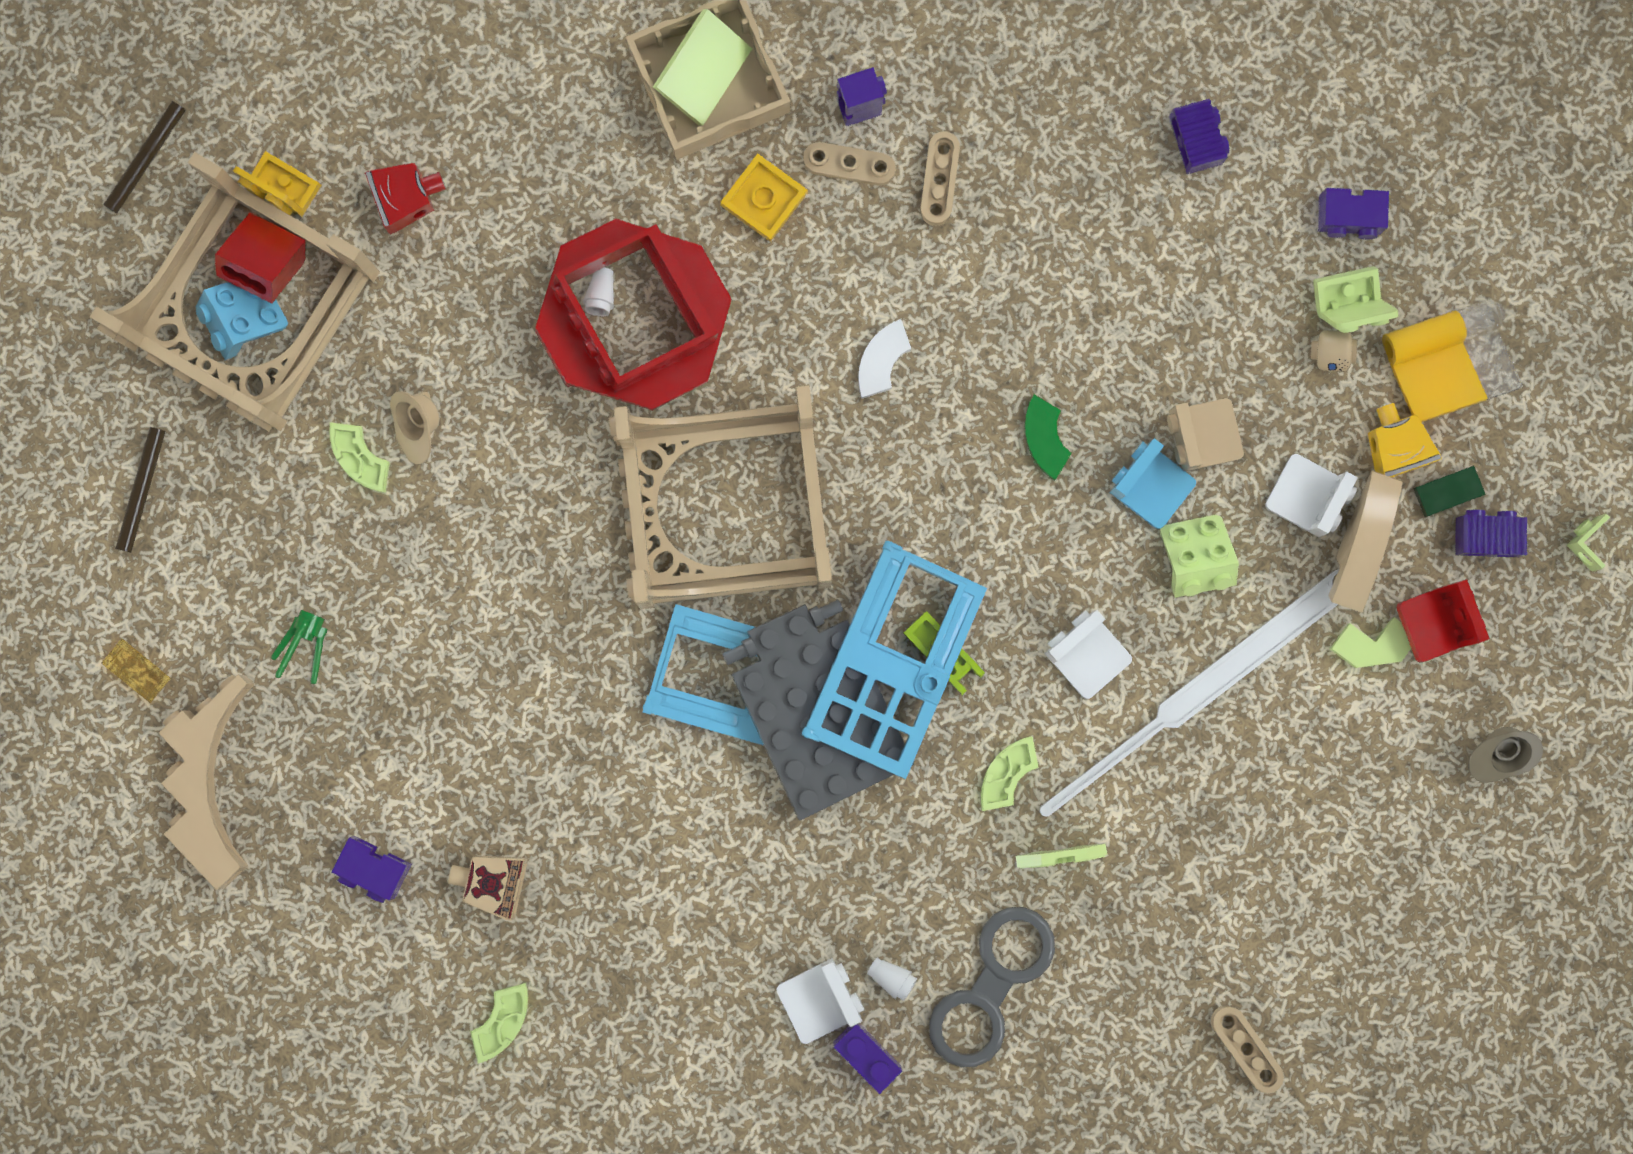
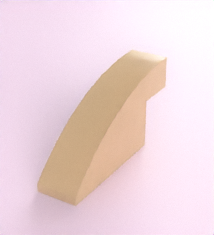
M1371 470L1336 555L1340 568L1328 595L1332 603L1361 613L1363 612L1390 537L1402 488L1401 480Z

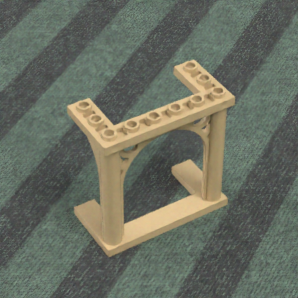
M194 152L188 164L212 186L156 275L142 292L125 306L113 311H105L96 306L90 318L100 323L97 330L134 352L140 347L148 352L145 358L161 368L167 363L175 368L172 373L174 376L188 384L192 379L202 384L199 390L215 400L218 395L229 400L226 407L270 432L272 427L282 431L287 423V420L282 418L367 281L370 280L374 283L380 271L357 247L335 234L330 239L244 189L223 168ZM237 203L242 204L275 225L305 239L307 244L343 264L294 343L275 359L251 367L229 366L209 358L191 339L183 316V299L187 284ZM169 307H173L175 311L173 317H162L164 313L168 315ZM166 325L177 326L178 334L175 338L169 341L158 339L157 333L159 329ZM180 343H184L188 347L187 352L182 354L183 351L180 349L168 350L178 346ZM197 360L196 365H193L190 361ZM209 361L211 363V367L205 370L203 365L205 362ZM270 369H277V374L272 376L275 379L272 384L267 373ZM217 371H218V378H219V379H217V378H215V377L213 376L214 374L217 373ZM232 374L240 377V391H238L237 384L234 381L230 380L229 383V377ZM253 374L259 375L263 381V390L257 396L251 395L247 388L248 378Z
M809 385L796 387L797 404L675 418L637 417L630 414L627 406L614 407L615 417H609V426L614 442L616 441L617 446H621L623 449L624 458L618 459L620 477H626L627 489L622 490V501L624 509L629 508L630 521H625L627 540L633 539L634 552L628 553L632 578L626 579L627 592L631 601L633 600L641 609L655 608L654 604L815 585H818V589L831 588L832 575L829 549L826 546ZM800 432L814 557L716 567L703 565L687 558L671 544L659 520L658 494L665 474L680 456L690 449L706 443ZM689 441V442L686 443L685 445H682V443H681V442ZM666 444V448L675 445V451L673 454L667 455L666 451L659 445ZM646 451L657 453L662 458L663 464L661 468L653 470L646 467L642 462V454ZM640 470L644 474L653 477V486L647 488L643 485L647 484L644 476L640 475ZM643 496H645L650 501H646L643 503ZM647 508L654 509L652 516L645 514ZM645 522L652 523L650 527L646 530ZM657 536L660 538V547L654 549L649 555V550L653 547V541L649 540L651 537ZM663 552L671 553L673 555V563L670 568L665 572H656L653 567L656 557ZM679 564H686L688 566L689 573L680 571V576H673L677 572ZM700 570L704 573L696 574V571Z

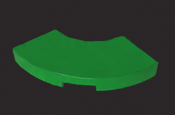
M1034 394L1025 415L1024 433L1026 442L1037 466L1055 481L1072 453L1062 444L1058 436L1057 420L1061 410Z

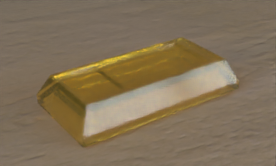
M123 638L101 662V664L149 703L155 699L171 679V677Z

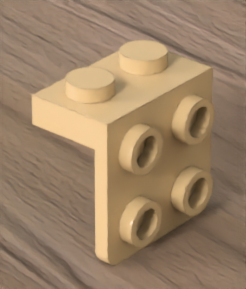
M1224 398L1189 406L1187 402L1175 405L1168 411V427L1171 434L1174 433L1176 446L1174 447L1177 463L1181 464L1184 471L1237 461L1243 457L1244 451L1230 399Z

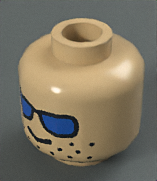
M1322 331L1319 334L1318 341H1312L1311 360H1317L1318 368L1323 371H1347L1351 364H1356L1358 339H1353L1350 332Z

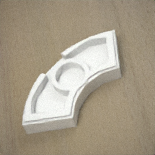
M901 319L880 330L865 349L858 375L861 399L892 388L890 379L892 367L901 355L911 350Z

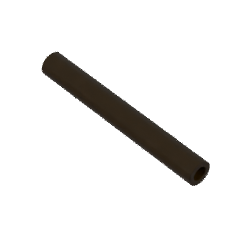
M174 101L170 103L103 204L105 207L115 213L119 212L186 111L182 106Z
M153 427L149 428L115 549L129 553L132 552L166 433L164 430Z

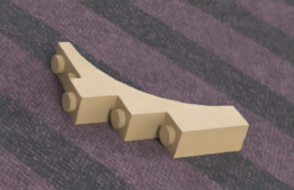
M239 674L236 677L231 675L219 686L221 691L213 699L209 697L195 709L196 715L191 711L185 710L173 712L164 720L163 724L165 727L159 732L163 739L184 760V762H176L167 770L166 775L168 777L161 784L187 811L186 813L181 811L168 823L171 828L164 835L216 890L225 889L248 867V864L232 845L222 824L216 802L214 780L217 749L225 726L238 703L255 685L246 675Z

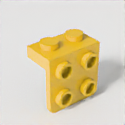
M266 151L251 174L238 166H235L233 172L240 177L237 183L263 200L265 198L273 206L288 215L294 212L303 217L322 186L319 182Z

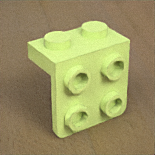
M1375 266L1313 279L1318 317L1340 332H1354L1359 329V326L1366 324L1373 326L1385 325L1390 322L1389 319L1398 317V309L1381 299L1379 271Z
M1212 515L1167 524L1160 529V535L1173 569L1171 586L1175 598L1194 596L1201 592L1216 589L1224 590L1237 584L1239 562L1221 516Z

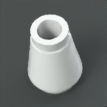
M604 267L593 274L583 299L585 311L591 315L608 316L610 310L614 308V272L611 269Z
M879 958L874 960L867 972L894 999L898 997L905 1001L917 981V978L911 975L912 971Z

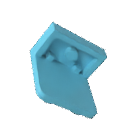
M230 282L204 289L195 306L199 321L206 325L211 334L213 347L221 352L224 360L236 356L244 343L284 330L288 325V321L276 300L271 304Z
M1154 438L1148 444L1142 442L1131 455L1135 461L1128 469L1123 466L1112 479V482L1116 485L1110 491V494L1151 526L1161 529L1196 486V480L1162 454L1160 451L1164 445Z

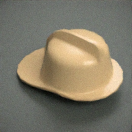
M404 391L395 392L391 397L390 407L394 419L396 439L410 462L423 464L429 459L431 453L430 435L439 425V412L428 392H420L413 395Z

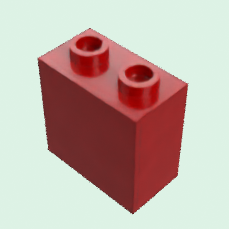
M249 212L215 253L216 276L272 304L305 262L306 240Z

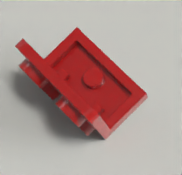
M1467 579L1433 589L1402 601L1396 606L1414 657L1419 663L1490 639L1485 622L1476 604L1474 593Z

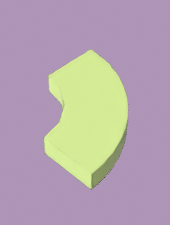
M330 422L331 447L344 471L362 486L377 492L386 493L390 462L376 457L369 451L364 441L363 427Z
M1032 736L1010 744L991 762L981 787L982 811L1014 805V790L1018 781L1027 772L1039 768Z
M526 983L494 991V1007L491 1016L482 1026L470 1032L478 1064L501 1053L519 1033L528 1008V989Z

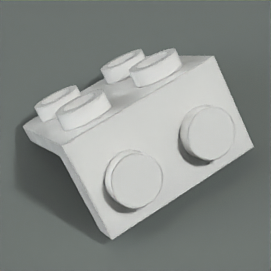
M1294 454L1288 459L1265 503V507L1267 510L1313 535L1321 537L1329 534V532L1333 533L1342 520V516L1339 513L1344 503L1348 505L1355 496L1357 488L1354 487V484L1358 477L1348 472L1338 476L1303 456Z
M1086 610L1071 622L1075 627L1066 635L1063 631L1058 633L1047 643L1051 648L1044 653L1085 699L1092 698L1132 662V656L1102 623L1105 618L1098 610L1090 614Z
M833 958L779 984L777 987V993L800 1041L804 1044H808L846 1024L852 1027L862 1022L860 1012L864 1011V1008L856 993L850 995L845 985L850 979L842 963L836 965Z

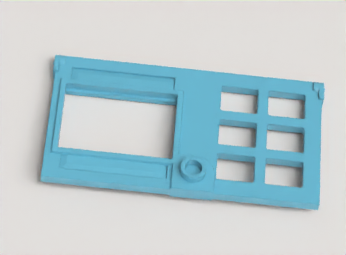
M885 540L874 571L808 723L801 735L816 742H823L906 779L987 588L902 549L903 547L891 541ZM909 565L957 586L925 664L876 642ZM847 667L866 675L856 702L836 693ZM875 680L895 689L884 714L865 706ZM903 693L923 701L912 727L893 719ZM832 701L852 710L841 736L821 727ZM860 714L880 722L870 748L850 740ZM889 726L908 735L898 761L878 752Z
M675 604L651 690L643 705V713H652L763 745L746 706L744 710L662 686L677 634L733 649L742 645L741 641L749 638L747 631L755 627Z

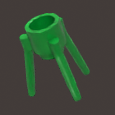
M301 610L298 617L294 618L290 629L271 656L272 660H276L294 636L275 673L276 678L279 679L282 676L301 638L312 642L315 636L317 638L310 681L311 684H316L323 641L328 629L322 627L325 619Z

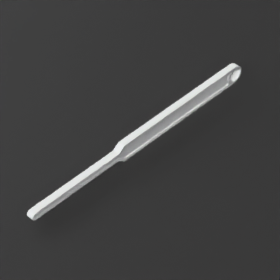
M1339 569L1330 573L1158 706L1157 716L1153 721L1040 807V814L1050 816L1164 727L1178 728L1336 607L1338 604L1332 603L1328 595L1333 585V578Z

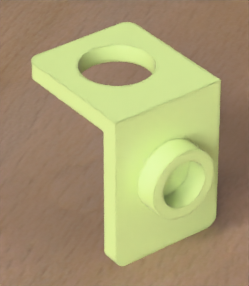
M1607 514L1596 516L1592 521L1587 519L1574 530L1577 536L1567 544V547L1591 571L1601 570L1605 567V564L1584 542L1610 518ZM1583 554L1588 556L1591 559V561L1588 560Z

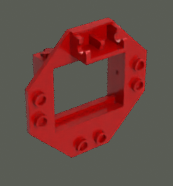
M614 219L560 246L535 326V333L567 388L574 386L653 411L708 382L732 298L701 245L661 233L657 224L645 228L620 219ZM644 248L693 334L694 339L620 376L569 284Z

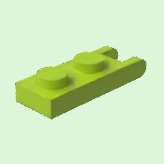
M926 611L903 634L927 658L939 631L940 624ZM963 649L959 653L948 680L961 695L966 693L967 690L959 681L971 669L980 678L985 674Z

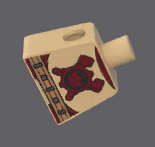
M477 855L472 857L470 868L452 865L448 884L465 887L464 903L511 921L516 917L528 858Z

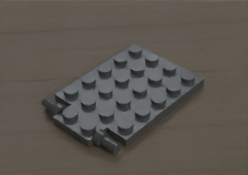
M835 600L821 608L815 606L809 610L804 604L747 631L749 638L741 641L742 645L722 654L727 665L747 656L749 659L756 655L759 658L758 662L732 673L731 676L792 808L800 821L894 775L823 742H816L801 735L850 626L848 620H844L821 632H818L816 628L824 624L825 619L843 611L839 600ZM847 667L836 693L856 702L866 675ZM875 680L865 706L884 714L887 704ZM832 701L821 727L841 736L852 710ZM860 714L850 740L870 748L880 722ZM889 726L878 751L880 754L898 761L905 745L899 730Z

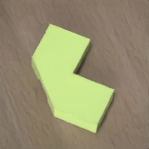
M1393 617L1375 641L1351 623L1347 624L1330 650L1354 668L1402 662L1411 650V646L1402 623Z
M1106 844L1082 845L1062 850L1022 854L1016 856V863L1019 868L1053 866L1066 862L1089 861L1105 857L1107 855Z

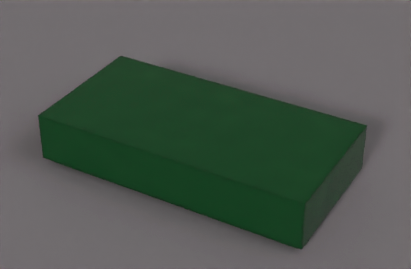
M1475 466L1413 488L1424 517L1486 495Z

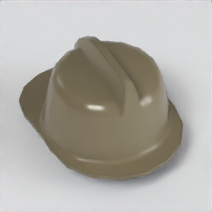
M1513 727L1496 729L1473 750L1468 764L1470 775L1477 781L1489 783L1529 772L1537 766L1542 758L1543 746L1541 740L1533 733L1520 731Z

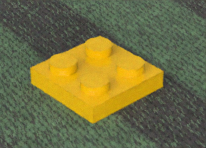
M757 153L722 199L720 205L771 242L808 194V190Z

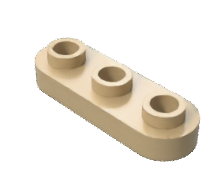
M945 131L938 132L931 138L927 152L920 214L922 219L932 226H940L946 223L950 218L953 206L960 144L954 134ZM941 145L947 146L949 153L945 155L940 154L938 147ZM941 175L945 178L946 182L938 185L934 182V178ZM936 205L941 208L942 212L939 215H933L930 212V208Z
M815 142L805 149L803 155L805 168L815 175L876 186L890 183L895 176V162L885 153ZM816 153H821L825 158L822 161H816L813 156ZM851 158L855 161V165L847 167L844 161ZM877 164H883L886 170L884 172H877L874 167Z
M1229 1005L1217 1008L1212 1014L1211 1026L1223 1045L1257 1090L1267 1094L1276 1092L1283 1084L1284 1074L1272 1054L1241 1011ZM1225 1016H1231L1233 1020L1232 1025L1227 1028L1223 1027L1222 1019ZM1244 1043L1251 1044V1051L1248 1054H1242L1241 1046ZM1269 1070L1270 1078L1267 1081H1262L1260 1079L1261 1071Z

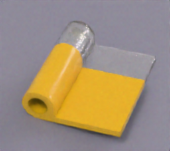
M1490 298L1386 333L1382 336V344L1412 416L1417 415L1421 422L1523 387L1498 331L1501 328L1502 320L1505 319L1504 309L1499 302L1496 303Z

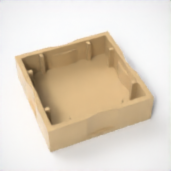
M713 0L701 5L685 16L665 20L626 36L629 52L676 160L791 113L789 97L773 61L762 46L759 29L746 0ZM708 9L753 49L704 125L701 126L697 125L655 90L653 86L701 11Z

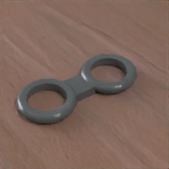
M1008 907L995 913L984 924L979 938L980 956L985 966L971 990H958L951 993L935 1006L929 1021V1038L935 1051L946 1062L959 1067H977L990 1061L1000 1050L1005 1037V1019L999 1007L1012 985L1028 983L1039 978L1050 966L1055 953L1054 934L1049 923L1033 910L1025 907ZM1011 920H1023L1031 923L1038 930L1041 937L1042 950L1039 958L1032 966L1024 970H1010L1003 967L997 962L993 954L992 941L995 932L1003 924ZM972 1003L980 1006L988 1013L992 1022V1034L989 1042L981 1050L975 1053L962 1054L954 1051L946 1044L942 1036V1024L946 1014L952 1008L960 1004Z

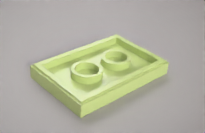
M703 9L653 88L697 125L703 126L753 48L708 9Z

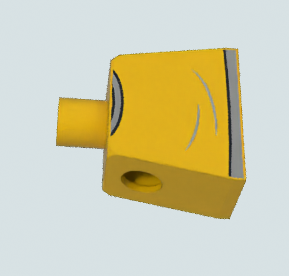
M1394 403L1376 409L1382 426L1368 432L1375 472L1395 477L1442 459L1417 415L1400 420Z

